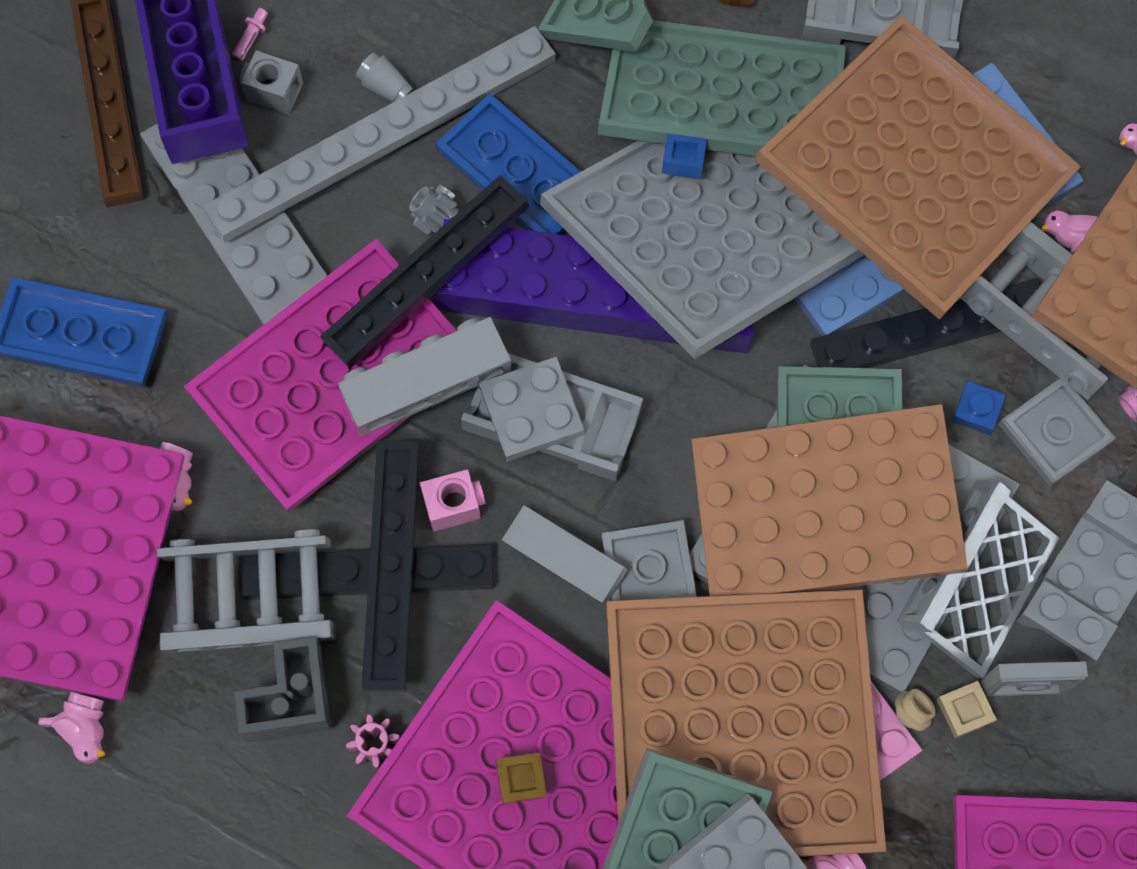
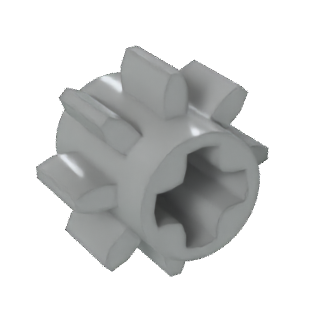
M441 184L437 189L433 186L421 188L414 195L409 206L412 212L411 216L415 218L413 225L427 235L431 230L436 233L443 226L444 219H451L458 213V209L455 207L457 203L453 201L455 194Z

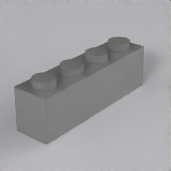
M491 317L481 321L480 318L467 320L458 326V331L445 337L442 334L430 336L420 343V347L406 354L402 350L396 351L383 358L382 364L369 370L366 367H360L347 373L344 376V380L338 383V386L360 437L479 386L480 382L511 372V359Z

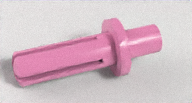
M258 8L253 18L246 17L244 22L247 24V27L231 54L236 60L243 61L258 33L265 32L266 27L263 25V22L268 15L266 10Z

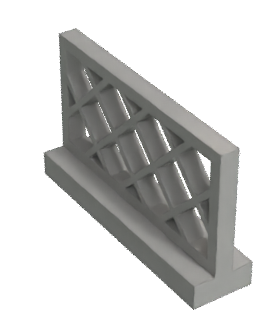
M1000 481L975 482L959 509L968 572L920 578L897 619V622L908 631L920 633L977 678H984L1060 539L1010 498L1011 490ZM1003 507L1009 512L1012 530L999 533L996 517ZM1033 532L1043 540L1035 555L1032 556L1027 554L1024 534ZM1013 536L1017 559L1004 562L1000 539ZM989 542L993 565L979 568L977 551L982 543ZM1018 565L1021 581L1015 590L1009 591L1005 568ZM994 571L998 594L984 597L981 574ZM970 577L974 600L960 603L957 587L962 578ZM999 600L1002 616L996 625L989 626L986 603ZM975 606L979 629L965 632L961 609ZM950 612L954 635L943 637L934 628L942 614ZM980 636L982 652L975 662L969 657L966 639Z

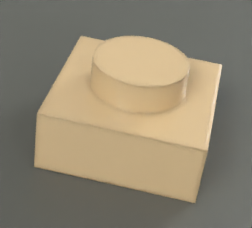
M978 681L942 695L937 699L955 739L997 720Z

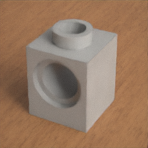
M257 50L251 62L244 64L239 78L248 102L287 115L290 114L304 84L298 64ZM268 79H276L272 84H262Z

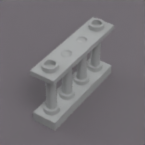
M1030 222L1006 247L1005 250L1013 256L995 277L988 282L982 276H979L963 294L961 299L976 314L985 317L1061 378L1072 391L1081 394L1088 400L1108 380V377L1098 370L1101 364L1089 356L1084 359L1066 344V340L1052 333L1031 317L1072 254ZM1026 265L1041 277L1044 282L1022 307H1019L1002 292Z
M309 529L295 531V538L195 546V540L182 539L170 541V548L157 549L158 558L167 562L175 561L177 624L173 625V632L160 633V650L168 653L269 646L273 645V642L316 636L319 642L337 640L336 623L324 620V614H320L317 550L332 549V540L325 535L320 536V530ZM300 551L303 615H299V623L283 624L282 617H278L275 553ZM258 555L261 618L257 619V626L241 627L240 620H236L233 557ZM216 558L219 621L215 622V629L199 630V624L194 623L192 560Z

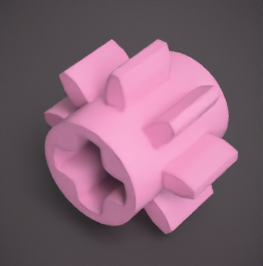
M367 715V724L361 728L357 725L350 726L356 737L355 741L346 744V748L350 751L359 750L361 752L355 761L359 767L366 760L372 761L378 771L381 767L380 761L388 757L392 751V744H396L400 736L398 734H387L391 727V721L388 718L379 725L374 722L371 715ZM380 734L379 739L383 744L379 750L372 747L367 752L368 746L365 743V739L368 736L376 738Z

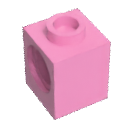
M468 469L420 482L433 532L481 519L478 506L486 504L479 480L471 482ZM457 492L466 497L464 502L457 507H449L443 503L445 497L450 493Z

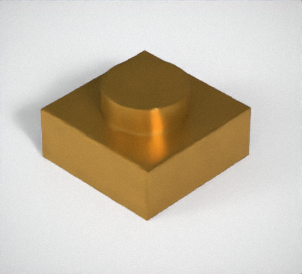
M540 752L495 760L502 804L547 797Z

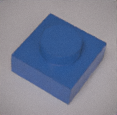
M667 133L661 173L701 179L707 139Z
M967 381L961 393L952 422L991 435L1006 395Z

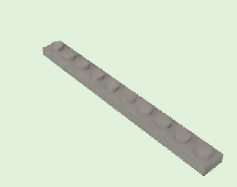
M533 26L204 204V213L225 243L474 107L489 93L494 96L554 63L556 53L536 26Z

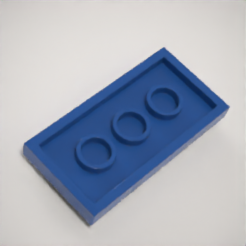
M489 93L435 143L436 151L482 191L501 175L528 200L530 207L516 219L518 223L526 230L562 235L566 230L540 205L541 194L581 171Z
M12 277L0 310V357L146 388L168 314L162 308Z

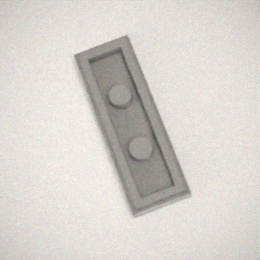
M523 505L502 538V541L604 605H606V601L610 600L628 571L621 564Z

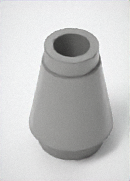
M375 52L371 53L363 61L356 73V77L361 80V86L391 102H395L415 90L385 55L379 56Z

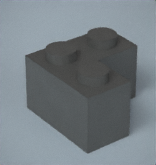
M317 637L273 642L277 685L234 691L238 734L246 742L331 730L323 650Z

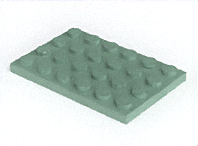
M653 20L636 52L619 49L612 50L598 125V135L666 144L668 133L707 139L705 150L756 156L765 144L844 70L846 46Z

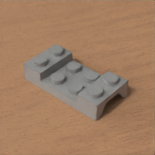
M808 0L802 40L840 45L841 39L872 44L902 15L955 59L959 48L957 36L963 0Z
M508 353L511 359V372L536 363ZM563 372L585 429V435L540 451L576 463L577 469L616 482L642 410L643 398ZM478 386L471 405L462 415V429L499 442Z
M1106 480L1096 491L1016 619V622L1022 626L1043 630L1070 647L1080 662L1086 661L1087 667H1090L1098 660L1117 629L1118 621L1137 592V498Z

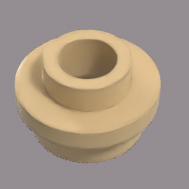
M912 689L910 692H901L895 698L896 715L903 725L917 731H923L930 726L931 719L935 716V707L924 692Z

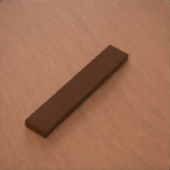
M70 0L103 201L106 207L145 200L111 0Z

